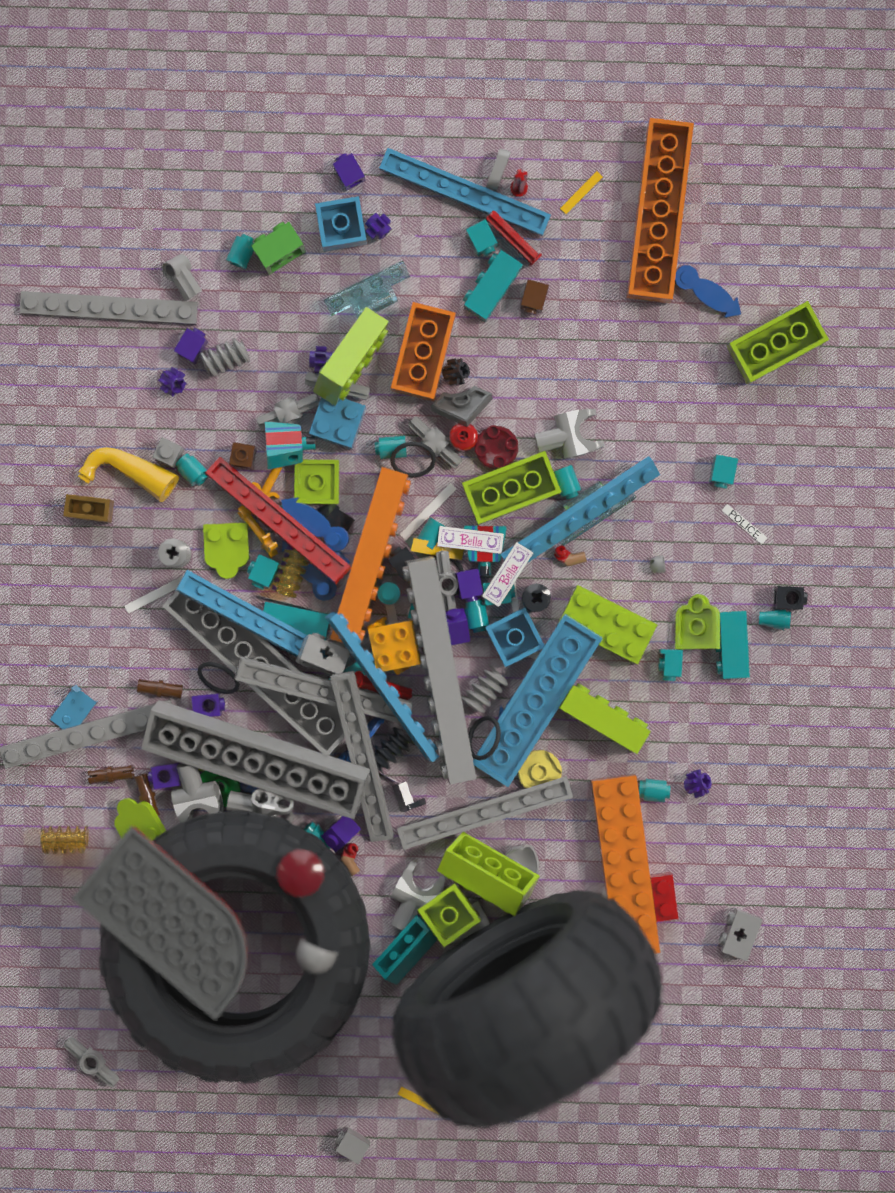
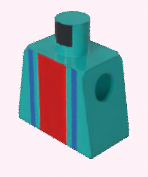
M265 422L268 469L299 464L303 462V450H315V436L302 437L299 424Z
M464 526V529L504 534V545L507 526ZM467 550L469 562H478L479 575H491V562L499 563L501 561V554Z

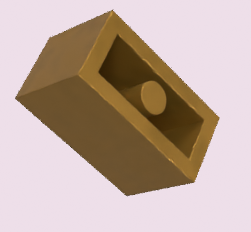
M66 494L63 516L112 523L114 501L104 498Z

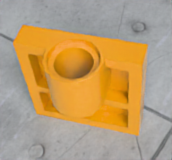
M413 620L368 629L374 663L377 669L380 668L384 672L421 664Z

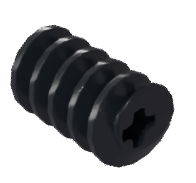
M532 584L522 593V603L531 612L543 611L550 604V591L542 584ZM532 593H533V594H537V593H540V594H541V596H540V598H539V599L541 600L540 603H539V602L532 603V601H531V600L533 599V596L531 595Z
M393 727L395 735L386 734L389 741L380 739L382 747L373 746L376 752L374 756L377 768L383 775L382 767L388 770L391 769L389 761L396 764L395 755L402 758L404 756L402 749L409 752L408 743L415 745L402 728Z

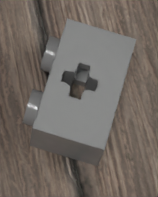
M312 633V635L309 634L304 637L296 662L332 676V674L343 673L350 652L348 649H345L346 646L336 641H333V643L328 642L324 636ZM322 650H325V655H327L328 657L323 659V654L320 652Z
M734 908L733 912H729L726 924H728L726 933L722 932L719 938L718 945H720V950L723 953L748 961L763 919L757 915ZM741 928V931L744 933V935L738 936L737 939V936L734 934V932L739 931Z

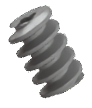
M233 338V346H230L227 341L224 342L225 349L216 345V353L209 348L208 356L200 352V357L208 375L211 372L216 377L217 369L225 373V365L232 370L234 369V362L238 366H242V358L247 363L250 362V357L242 339L239 343Z
M168 539L160 545L158 556L164 565L182 568L189 563L191 550L183 541ZM177 551L179 552V555L173 556L171 555V552Z
M490 664L489 666L492 671H483L486 678L480 676L477 678L480 685L471 684L474 692L467 689L468 698L461 696V699L474 711L484 713L485 710L482 705H491L488 698L494 700L497 698L494 691L502 692L500 684L508 686L506 679Z

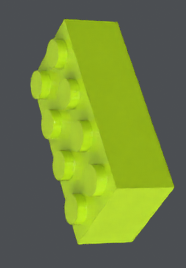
M806 301L730 342L726 347L746 384L749 385L823 345L829 338L810 303Z
M366 307L319 372L313 392L336 406L339 400L344 401L350 392L351 385L357 383L362 375L361 371L363 368L369 366L375 351L378 352L384 344V339L389 332L386 330L389 321Z
M546 451L462 483L477 526L561 493Z
M576 585L557 623L558 625L564 614H567L603 637L598 646L634 664L639 663L658 625L579 585Z
M579 683L576 686L573 685L559 708L638 754L651 732L647 729L649 724L636 717L631 720L627 717L629 714L627 711L618 706H615L614 709L609 707L610 701L600 695H596L594 698L589 695L590 690Z
M462 832L448 847L437 869L446 878L457 882L466 890L476 893L485 901L495 904L504 912L514 916L529 899L540 875L465 832Z

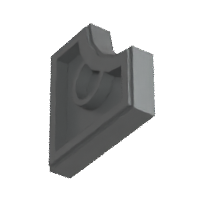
M473 386L468 391L457 394L443 392L431 405V411L468 427L490 403L493 396L492 393Z

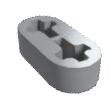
M500 148L486 186L487 188L495 191L498 190L511 154L510 151Z

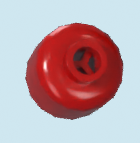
M457 423L450 431V443L458 451H470L475 447L478 440L476 428L472 424L466 427Z

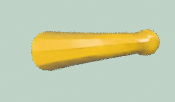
M109 447L93 451L79 469V475L77 476L89 484L90 481L93 482L95 479L96 469L103 464H109L160 502H164L179 480L178 475L125 451Z

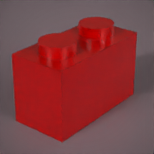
M671 872L650 874L656 922L679 919L673 874Z

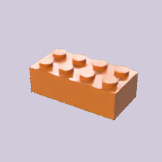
M412 302L391 384V391L434 402L456 317L455 312Z

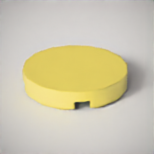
M534 750L529 754L519 770L518 777L521 784L525 788H529L561 778L562 767L559 760L552 753L545 750Z

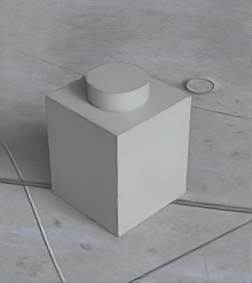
M161 437L152 457L176 468L175 464L181 458L185 448Z
M348 1127L345 1132L341 1131L335 1140L337 1144L336 1152L359 1165L370 1146L371 1140Z

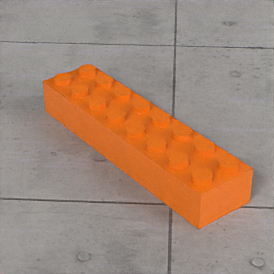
M649 118L626 298L671 303L673 300L694 123Z
M384 467L380 471L338 610V615L341 613L349 623L347 625L351 633L354 631L358 635L361 644H363L366 631L363 630L365 621H370L373 612L372 609H369L371 601H376L379 588L376 587L378 579H383L386 569L382 564L384 558H389L392 549L389 541L391 537L395 538L398 524L395 521L397 515L402 516L405 506L402 498L404 494L408 495L411 486L408 474ZM332 630L330 639L342 642L336 632Z
M628 774L591 779L606 897L614 899L636 920L655 953H660L637 775Z

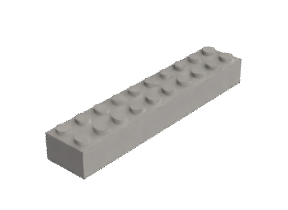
M429 556L405 561L406 566L402 567L404 580L409 581L410 588L406 589L407 597L410 604L413 603L414 610L410 611L413 624L418 627V632H415L418 647L422 648L423 653L420 654V665L423 670L426 669L427 676H423L424 686L427 692L430 691L431 695L430 698H427L428 707L431 714L434 713L435 719L431 720L435 736L438 735L439 741H435L439 757L443 759V762L439 763L441 775L444 779L448 780L449 784L475 780V768L435 558Z
M177 591L163 605L173 617L235 674L241 657L302 672L269 641ZM246 683L322 754L329 756L345 738L338 707Z
M160 700L150 711L141 748L142 750L354 819L359 810L370 772L368 768Z

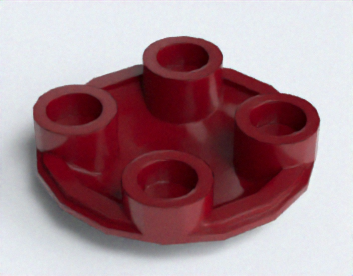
M491 425L478 435L475 453L478 460L484 466L491 469H499L511 464L516 459L518 440L509 429Z
M298 849L288 853L281 860L277 876L280 885L286 892L294 896L304 897L314 893L320 887L324 878V867L315 854L307 850Z

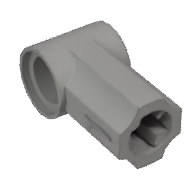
M179 254L162 264L163 275L166 279L174 281L185 301L202 292L190 272L191 263L185 255Z

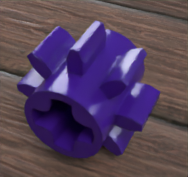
M375 213L366 221L365 225L368 229L365 232L372 240L375 237L382 240L392 230L389 226L391 220L384 213L381 216Z
M316 346V351H310L309 367L314 368L315 373H319L332 356V352H327V347Z
M171 367L170 370H163L160 379H158L162 384L160 390L174 397L175 393H182L187 384L183 379L185 374L174 367Z
M698 769L686 774L687 778L684 780V788L688 794H694L695 798H699L709 793L708 789L711 788L712 782L707 773L701 774V770Z

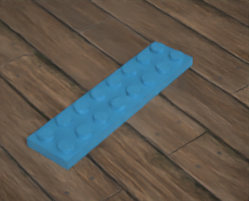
M564 614L498 719L501 735L497 749L485 760L473 759L474 766L509 787L603 637L567 614ZM495 726L476 755H485L492 748L496 739Z

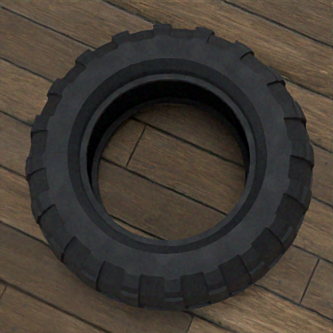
M244 810L200 815L180 823L156 837L152 842L201 883L221 877H242L270 887L280 894L296 913L303 928L306 943L324 951L337 952L338 954L333 965L323 973L312 974L304 970L298 984L277 1003L267 1008L247 1013L222 1011L215 1020L106 927L100 924L101 954L99 957V967L110 998L108 1000L115 1015L120 1016L124 1025L129 1029L130 1036L141 1048L145 1047L153 1055L161 1059L163 1065L176 1072L180 1070L190 1075L198 1076L202 1081L250 1084L278 1074H286L299 1068L301 1064L327 1048L350 1019L362 993L368 971L370 938L366 908L347 867L324 845L323 841L312 833L306 832L281 817ZM298 849L307 850L315 854L324 867V878L320 887L314 893L304 897L294 896L286 892L280 885L277 876L281 860L288 853Z
M572 890L570 892L553 894L547 898L524 905L515 916L509 913L496 919L494 922L465 938V940L451 950L445 952L405 990L392 1017V1037L399 1066L420 1099L442 1120L450 1121L457 1127L490 1129L491 1127L510 1125L532 1115L540 1114L563 1100L571 1098L595 1080L600 1079L618 1062L627 1057L640 1040L647 1035L662 1005V976L656 953L636 920L614 899H608L602 893Z

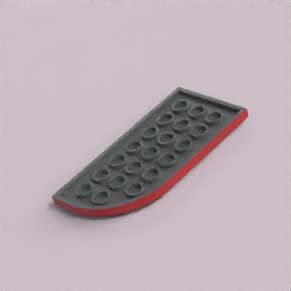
M132 826L71 899L216 1020L238 992L245 976L248 948L244 930L234 912L225 902L137 828Z

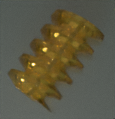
M285 549L284 551L289 557L281 558L286 565L278 566L283 573L275 574L280 581L272 582V585L277 588L276 592L287 597L296 598L297 594L294 591L300 589L297 583L303 581V577L299 574L306 573L307 570L303 566H308L310 562L295 549Z
M85 825L83 832L80 831L79 826H76L74 832L71 831L70 826H67L65 832H63L61 826H58L57 832H54L52 826H49L48 832H45L43 826L41 828L40 842L44 854H48L50 849L53 854H57L59 849L62 854H66L68 848L71 854H74L77 848L79 853L83 854L88 847V825Z

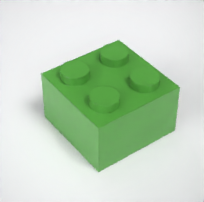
M284 222L279 223L273 228L272 233L267 236L265 234L260 235L254 240V244L251 245L269 275L306 253L304 244L290 222L286 224Z

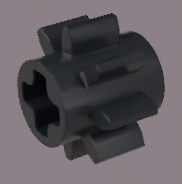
M462 358L448 359V365L443 366L442 369L444 380L449 382V385L465 384L464 379L468 378L470 374L468 364L463 362Z

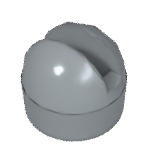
M663 555L655 556L650 560L651 571L654 573L666 572Z

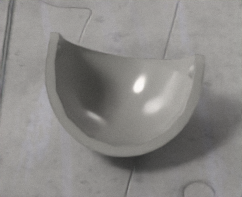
M528 844L518 845L505 855L534 873H539V860L533 846Z
M300 939L296 954L302 969L308 973L320 974L327 971L333 965L338 953L324 951Z

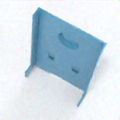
M77 685L71 688L72 690L50 718L52 722L62 729L82 724L98 702L82 692V689Z

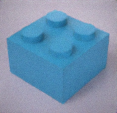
M359 196L315 203L324 252L367 245Z
M321 397L309 432L310 436H315V438L353 450L366 406L347 399L344 401L339 400L336 406Z
M525 607L485 627L505 667L543 649L545 646Z

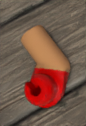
M560 545L555 548V558L565 566L587 562L584 551L572 554L565 546Z
M355 843L346 844L341 855V861L347 867L351 877L360 871L354 861L359 850Z

